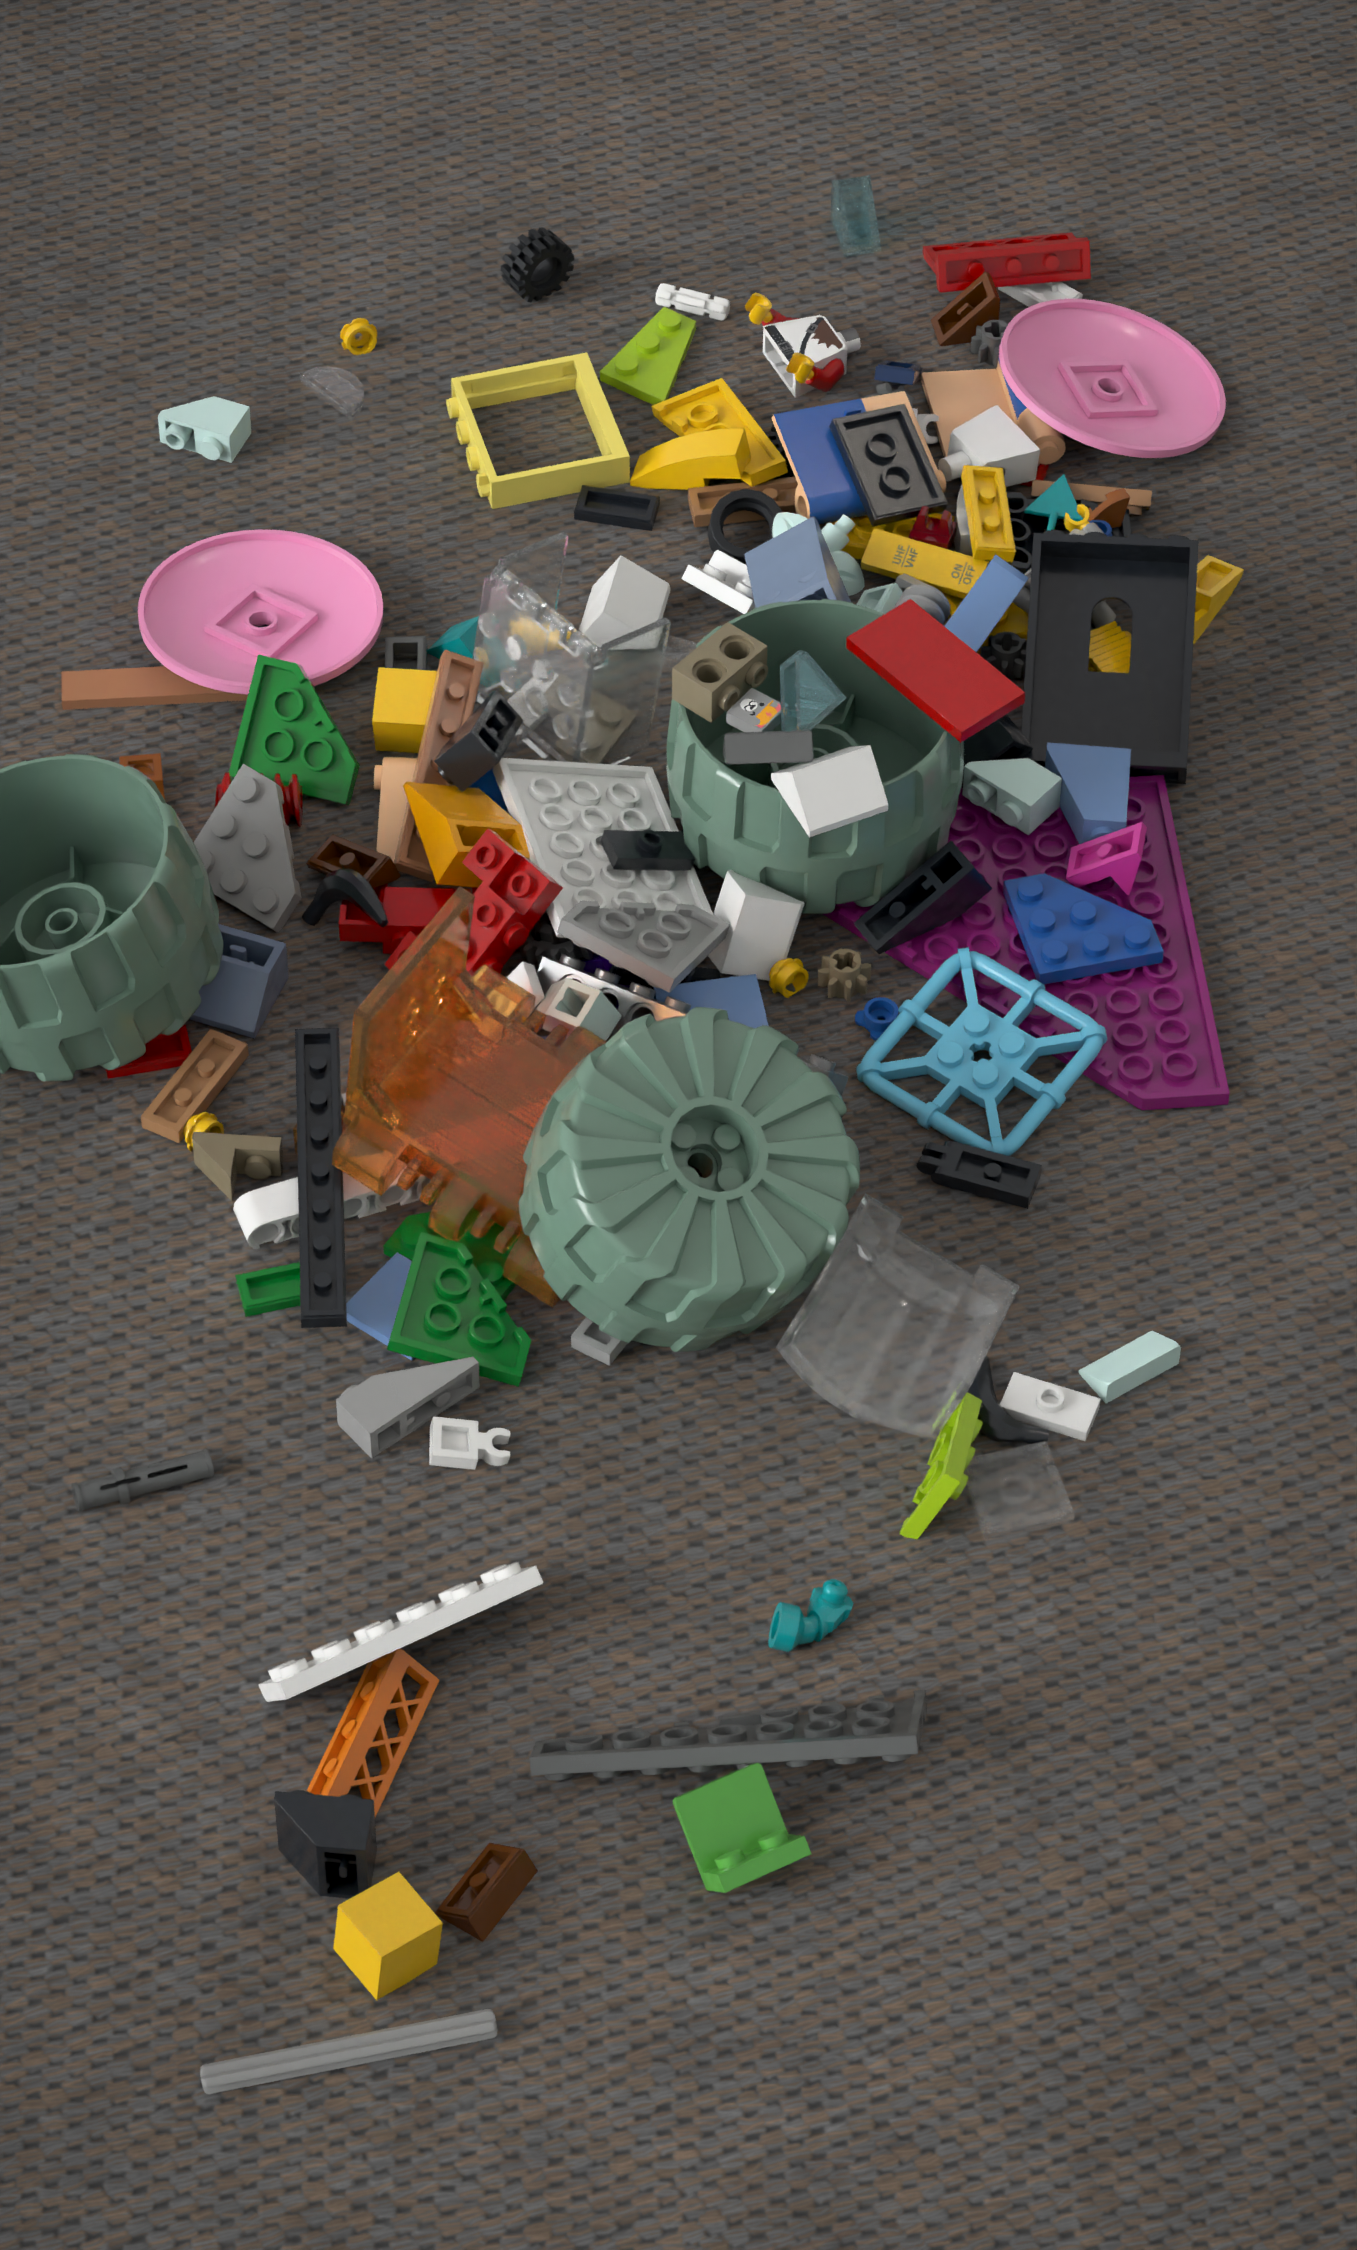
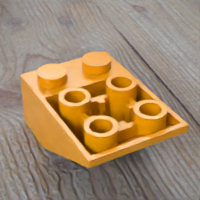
M415 782L404 783L403 787L436 884L479 888L483 881L468 869L462 861L487 828L496 832L523 856L530 859L521 824L480 788L468 787L465 791L461 792L457 786Z

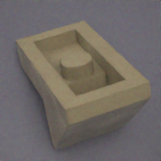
M193 1132L192 1142L195 1165L231 1201H233L237 1174H247L254 1179L282 1176L284 1162L281 1137Z

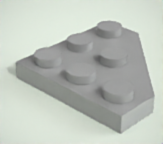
M243 764L197 836L194 844L206 868L214 895L272 930L279 932L302 898L299 882L295 879L292 859H294L290 830L289 826L285 823L282 804H284L282 787Z
M580 901L561 919L557 933L570 939L575 945L587 948L604 957L614 966L624 968L643 978L651 986L670 993L726 938L730 924L695 905L677 904L675 911L656 910L654 903L621 902L619 909L599 908L600 906L597 901Z

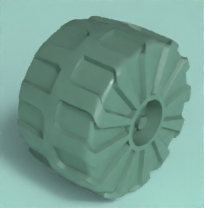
M801 600L763 605L729 621V623L768 646V674L763 683L753 689L787 706L786 718L772 731L810 730L813 741V759L847 747L871 745L888 801V811L809 838L771 780V773L803 762L726 764L723 757L724 735L743 731L726 723V711L711 723L672 699L666 747L670 811L672 818H680L684 843L692 852L695 858L694 864L698 869L708 866L724 879L727 871L731 869L737 874L804 902L802 914H827L833 912L836 904L854 902L861 907L877 904L947 844L950 825L956 814L963 780L964 741L960 743L846 648V637L881 617L884 613L855 605L853 602L841 600ZM718 626L711 632H709L699 643H697L696 648L699 645H701L705 640H707L711 635H713L717 630H719L722 626Z
M66 754L65 756L21 761L0 769V1073L4 1074L11 1067L18 1070L35 1072L41 1081L52 1082L72 1080L76 1070L98 1065L107 1070H114L144 1055L146 1052L145 1044L160 1033L171 1035L178 1031L198 1009L201 1003L199 990L202 986L208 985L213 981L222 960L224 942L218 926V905L206 868L193 840L187 833L175 810L166 804L156 784L145 774L131 766L124 767L115 762L85 754Z
M695 1007L685 1016L656 1021L650 1013L626 1023L605 1044L589 1053L575 1065L552 1094L529 1138L523 1155V1160L527 1164L524 1189L518 1202L523 1232L529 1236L534 1252L545 1271L543 1277L562 1301L567 1300L580 1313L599 1325L600 1331L626 1343L636 1341L648 1345L670 1347L674 1352L706 1350L716 1341L738 1331L744 1334L751 1333L791 1304L812 1283L839 1245L847 1230L849 1216L846 1205L859 1188L860 1157L857 1145L849 1136H846L842 1117L847 1112V1108L841 1095L827 1075L822 1072H813L797 1056L799 1049L797 1043L771 1026L762 1025L752 1028L730 1021L727 1010ZM690 1166H694L697 1169H699V1171L702 1173V1177H699L698 1172Z

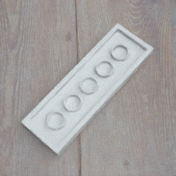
M519 1562L491 1569L480 1575L483 1582L480 1585L473 1581L468 1584L462 1583L438 1594L441 1600L440 1603L435 1604L434 1600L426 1603L414 1604L396 1613L398 1622L393 1623L391 1619L381 1623L377 1621L353 1632L356 1641L350 1643L349 1639L339 1642L335 1640L312 1650L311 1653L314 1659L309 1662L305 1658L297 1661L291 1660L268 1670L271 1679L258 1684L267 1702L287 1700L543 1584L537 1566L521 1568Z

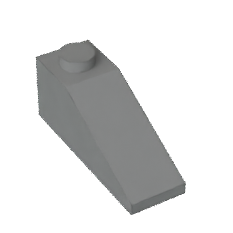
M474 1357L373 1375L359 1385L350 1386L336 1399L338 1425L373 1458L431 1420L433 1416H437L480 1387L479 1362Z

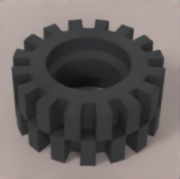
M539 227L538 232L535 229L528 230V237L524 234L518 237L520 243L518 245L512 243L509 247L512 251L511 254H505L503 257L506 264L501 265V271L504 273L501 276L506 284L522 299L532 303L533 299L539 301L543 295H551V291L554 289L556 291L562 289L559 284L561 281L567 282L570 278L566 272L573 271L574 265L571 262L575 259L571 253V248L549 229L546 230L544 227Z

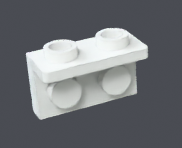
M716 550L709 564H705L703 569L688 565L681 578L743 614L755 608L747 565L722 551Z

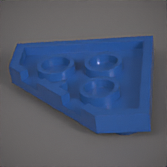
M1045 873L1004 881V897L1036 980L1042 984L1163 963L1164 950L1150 919Z

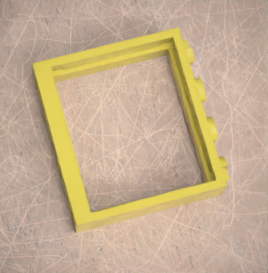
M587 352L451 378L452 398L446 399L448 414L451 419H458L456 431L459 443L461 445H468L466 457L470 471H478L476 483L481 498L488 497L492 509L578 493L581 491L582 485L604 488L630 482V456ZM576 389L602 456L497 476L471 409Z

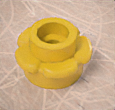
M356 318L350 324H345L340 332V338L343 340L342 347L344 350L349 349L354 355L370 353L377 343L376 327L373 324H369V321L364 318ZM357 333H361L359 338H355Z
M792 958L779 960L770 970L769 986L774 994L779 992L784 997L789 998L805 988L809 978L808 971L803 968V962L798 958L794 960ZM792 983L796 991H789L786 989V986Z
M202 1112L199 1115L192 1116L187 1121L183 1134L188 1150L193 1151V1132L224 1134L223 1124L217 1121V1117L214 1114Z

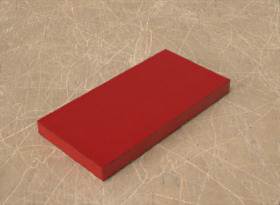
M911 599L846 637V648L960 743L1025 703V692Z

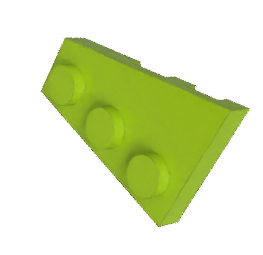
M663 307L600 371V381L652 405L667 400L696 331V321Z
M966 1392L943 1422L927 1463L931 1467L923 1482L917 1488L912 1500L918 1506L910 1517L904 1521L899 1533L900 1535L918 1539L949 1498L956 1500L965 1488L968 1475L964 1474V1471L975 1453V1448L971 1446V1443L975 1440L982 1426V1421L977 1419L982 1400Z

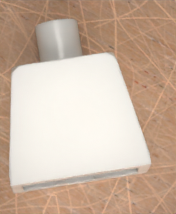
M996 405L952 431L948 455L939 460L938 467L943 472L946 481L961 477L964 465L1003 468L1005 486L1008 487L1036 479L1040 449Z

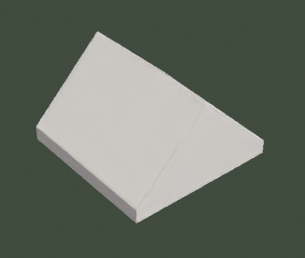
M620 555L592 586L575 641L576 645L591 648L654 646L671 590L669 583Z
M871 745L847 747L815 758L812 762H803L771 773L772 782L809 838L888 811V801Z
M731 869L728 870L713 915L730 924L726 938L708 957L720 973L736 976L756 974L757 979L769 981V973L773 965L779 960L787 959L804 902L737 874Z

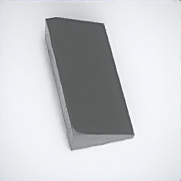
M807 730L727 733L724 735L723 757L726 764L812 762V732Z

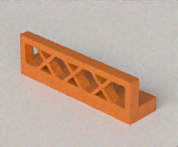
M401 1648L369 1662L307 1791L314 1795L340 1797L347 1795L350 1788L359 1786L362 1799L374 1800V1814L376 1817L439 1683V1679ZM405 1673L421 1685L413 1700L406 1701L401 1682ZM395 1710L400 1731L397 1737L388 1739L383 1718L387 1711ZM377 1748L382 1769L378 1776L370 1777L365 1756L369 1749Z

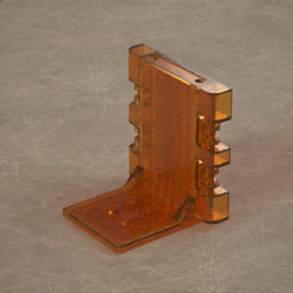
M459 887L354 1012L344 1112V1124L348 1127L336 1143L333 1151L332 1165L380 1196L385 1193L401 1172L402 1174L396 1185L405 1191L411 1188L421 1175H424L430 1179V1182L423 1188L419 1200L428 1206L436 1200L430 1212L428 1227L444 1238L458 1242L473 1223L474 1225L470 1233L479 1239L488 1233L495 1222L504 1227V1230L500 1232L495 1240L493 1247L495 1250L504 1254L519 1237L505 1261L503 1276L553 1308L560 1298L543 1277L545 1271L534 1252L529 1236L523 1232L518 1202L523 1194L527 1168L523 1155L529 1138L557 1087L575 1065L607 1041L582 1026L576 1027L566 1039L569 1029L560 1024L551 1031L546 1039H543L536 1033L543 1027L547 1015L539 1010L534 1011L535 995L486 964L481 966L473 976L469 974L466 970V961L475 896Z

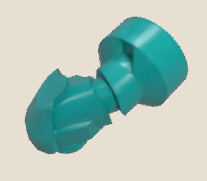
M830 1579L824 1582L823 1587L813 1588L810 1604L807 1609V1617H804L800 1606L779 1602L770 1625L769 1648L790 1652L798 1645L810 1643L813 1640L820 1642L828 1633L836 1629L849 1617L854 1604L852 1599L847 1596L848 1589L846 1585L839 1580Z

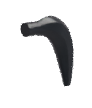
M349 868L328 873L319 884L314 900L302 915L306 923L315 926L332 903L344 900L354 904L381 927H385L389 923L384 908L372 885L360 873Z
M981 1356L974 1366L967 1388L968 1393L982 1400L977 1418L982 1421L980 1432L990 1439L999 1442H1024L1046 1447L1049 1437L1048 1429L1019 1422L1001 1407L994 1391L990 1360L988 1356Z

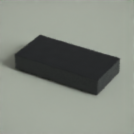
M582 485L574 510V520L652 531L660 505V497Z

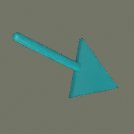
M1064 474L1024 510V513L1049 517L1046 531L1055 530L1057 518L1064 519L1065 513H1068L1074 521L1083 520V517L1077 512V503Z

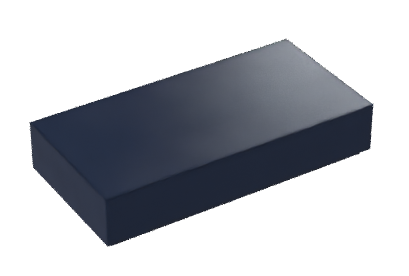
M886 360L876 366L874 380L914 385L920 381L922 367L918 364Z

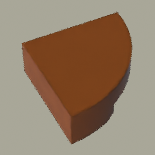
M1124 488L1106 494L1107 500L1093 511L1089 508V521L1103 520L1109 523L1111 528L1120 527L1130 500V496Z

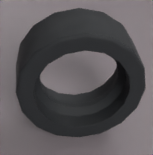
M751 489L732 491L722 497L712 510L708 529V539L713 552L716 550L722 551L746 564L744 554L752 549L739 548L727 541L723 533V524L726 518L733 512L743 510L756 512L769 523L770 535L767 540L769 541L773 538V520L777 513H782L781 508L773 498L761 491Z

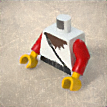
M759 293L752 294L745 305V309L750 312L749 318L753 324L759 325L762 323L763 354L795 398L816 388L823 392L830 391L842 376L846 374L847 354L857 351L861 347L857 331L854 328H849L836 332L826 317L821 315L805 318L786 317L771 309L772 303L767 297Z

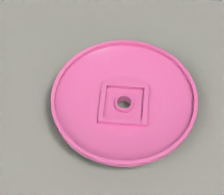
M1087 299L1045 301L1032 305L1017 314L1009 322L999 346L1000 366L1008 385L1019 400L1049 426L1076 441L1099 450L1139 458H1166L1183 455L1200 448L1211 440L1224 417L1226 409L1224 388L1209 361L1180 334L1137 311L1111 303Z
M243 530L224 533L197 541L177 551L163 561L152 572L142 588L138 602L139 629L147 648L160 663L173 673L207 688L248 695L258 655L301 665L313 686L327 682L352 668L370 651L380 634L383 623V599L379 585L368 568L355 556L333 543L291 531Z

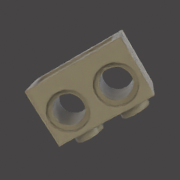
M727 622L672 668V699L712 723L725 711L727 712L751 688H757L763 683L768 674V646Z

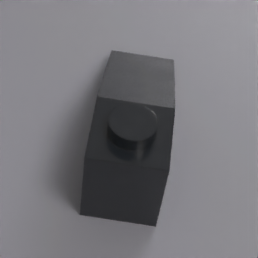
M497 690L493 691L442 747L434 760L443 779L451 785L455 784L461 792L465 791L500 762L524 721Z
M950 840L853 924L878 954H882L960 917L993 888Z

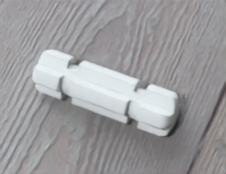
M666 283L660 284L656 291L655 301L660 306L670 308L671 305H674L676 310L700 316L710 314L709 318L724 321L727 318L730 310V301L726 298L714 296V299H710V294L682 287L678 291L676 286Z

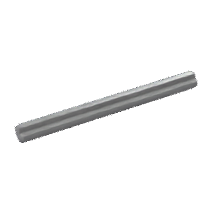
M484 2009L204 2064L200 2067L202 2088L206 2094H213L492 2039L497 2036V2023L491 2009Z

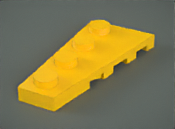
M723 378L651 406L653 415L680 437L717 429L745 428L750 455L741 480L751 487L788 473L784 457Z

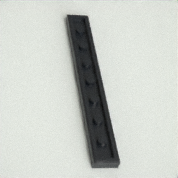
M339 1027L295 1029L301 1328L347 1327Z

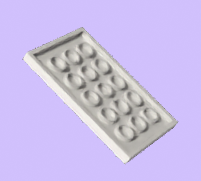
M501 758L500 762L493 767L492 771L509 815L522 826L530 855L529 860L563 887L546 910L556 937L566 938L557 933L560 921L580 901H597L600 906L599 908L619 909L621 902L654 903L656 910L675 911L677 904L695 905L713 915L693 866L688 871L614 870L600 842L604 830L678 831L652 767Z

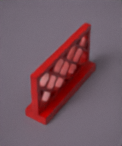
M1072 232L923 246L924 259L936 274L937 290L940 293L965 290L984 272H988L991 275L995 287L1091 279L1090 241L1087 237L1076 238Z

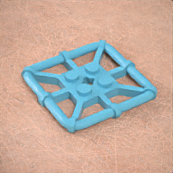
M969 947L958 949V953L952 955L938 968L912 1000L907 999L898 1009L900 1014L866 1052L861 1063L856 1067V1072L860 1082H864L871 1091L917 1118V1123L928 1130L932 1127L955 1142L1011 1156L1020 1149L1051 1110L1059 1109L1065 1102V1094L1098 1056L1103 1044L1107 1042V1034L1104 1026L1099 1025L1087 1014L1046 991L1045 985L1035 979L1029 981L990 957L976 951H969ZM972 968L1021 996L1004 1018L978 1004ZM961 970L967 1007L949 1027L924 1011ZM1037 1005L1080 1031L1035 1038L1018 1028V1026ZM912 1025L938 1040L925 1056L880 1063ZM979 1050L989 1051V1055L992 1057L989 1061L984 1058L978 1062L973 1061L974 1052ZM1079 1050L1052 1083L1044 1084L1026 1073L1040 1056ZM928 1074L946 1086L932 1102L926 1104L888 1080ZM1016 1086L1036 1098L1037 1101L1007 1137L1002 1139L997 1105ZM960 1094L985 1108L991 1141L984 1139L944 1115Z

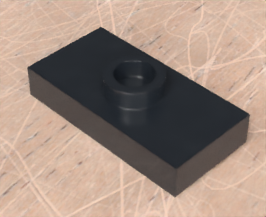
M604 830L600 841L614 870L688 871L691 870L695 861L692 852L684 843V836L681 831Z

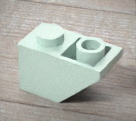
M215 396L162 410L158 415L161 443L167 444L172 449H185L202 454L210 460L220 459L232 463L251 434L250 406Z
M1029 758L972 761L964 766L963 796L968 798L973 804L981 806L998 816L1006 824L1014 826L1029 835L1060 807L1062 778Z
M567 977L550 986L545 994V998L540 1002L529 1021L532 1025L595 1050L605 1044L620 1020L621 1014L602 991Z

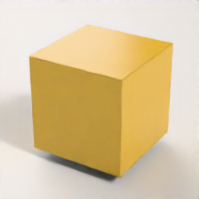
M378 667L372 717L375 749L377 751L419 753L437 671Z
M397 1872L338 1905L333 1949L372 1996L378 2000L437 1964L443 1922L402 1874Z

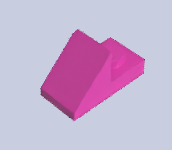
M1140 822L1071 847L1066 879L1072 886L1078 888L1111 876L1129 896L1142 859L1146 825Z

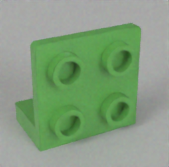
M752 1763L673 1799L674 1808L707 1891L729 1892L811 1855L805 1836L788 1834L760 1763Z

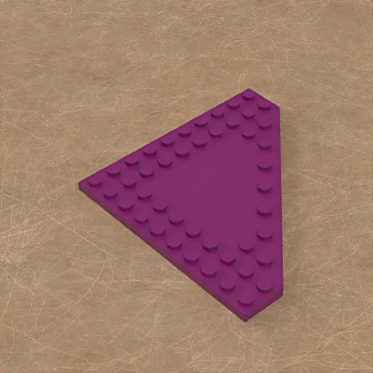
M1164 775L1129 777L1126 827L1143 822L1147 827L1142 859L1130 895L1128 896L1111 876L1078 888L1150 919L1164 950L1163 963L1045 984V990L1087 1014L1106 1029L1107 1042L1103 1044L1098 1056L1082 1073L1086 1077L1140 1110L1228 1105L1230 1092ZM961 788L956 814L950 825L948 842L952 840L993 889L960 917L898 945L885 953L925 978L930 979L948 958L958 953V949L969 947V951L984 954L1029 981L1036 980L1004 897L1003 883L1005 880L1045 873L1070 884L1066 879L1071 847L1079 845L1060 807L1033 832L1027 835L1018 828L1006 824L1001 818L985 808L973 804L968 798L963 796V788ZM854 902L836 904L833 912L823 915L867 941L853 923L874 905L861 907ZM972 968L978 1004L1004 1018L1021 996ZM960 970L944 989L966 1002ZM1037 1005L1018 1026V1028L1035 1038L1080 1031ZM1079 1050L1052 1054V1056L1068 1064Z

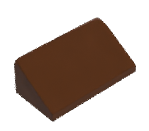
M334 834L325 841L306 863L308 868L326 875L339 869H352L360 873L373 888L393 882L401 877L391 857Z
M489 1843L442 1902L435 1914L483 1942L538 1870L524 1849Z

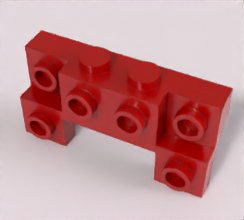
M488 828L462 861L483 882L434 947L430 946L418 934L409 931L384 964L407 987L420 993L445 1018L456 1023L466 1016L488 985L498 978L505 963L514 951L524 944L531 929L563 889L550 875L523 856L496 832Z
M388 883L373 889L378 895L389 922L387 926L381 927L354 904L343 900L340 905L339 938L340 941L383 942V954H392L408 932L412 931L423 938L430 946L434 947L472 897L470 889L388 887ZM472 887V895L478 887Z

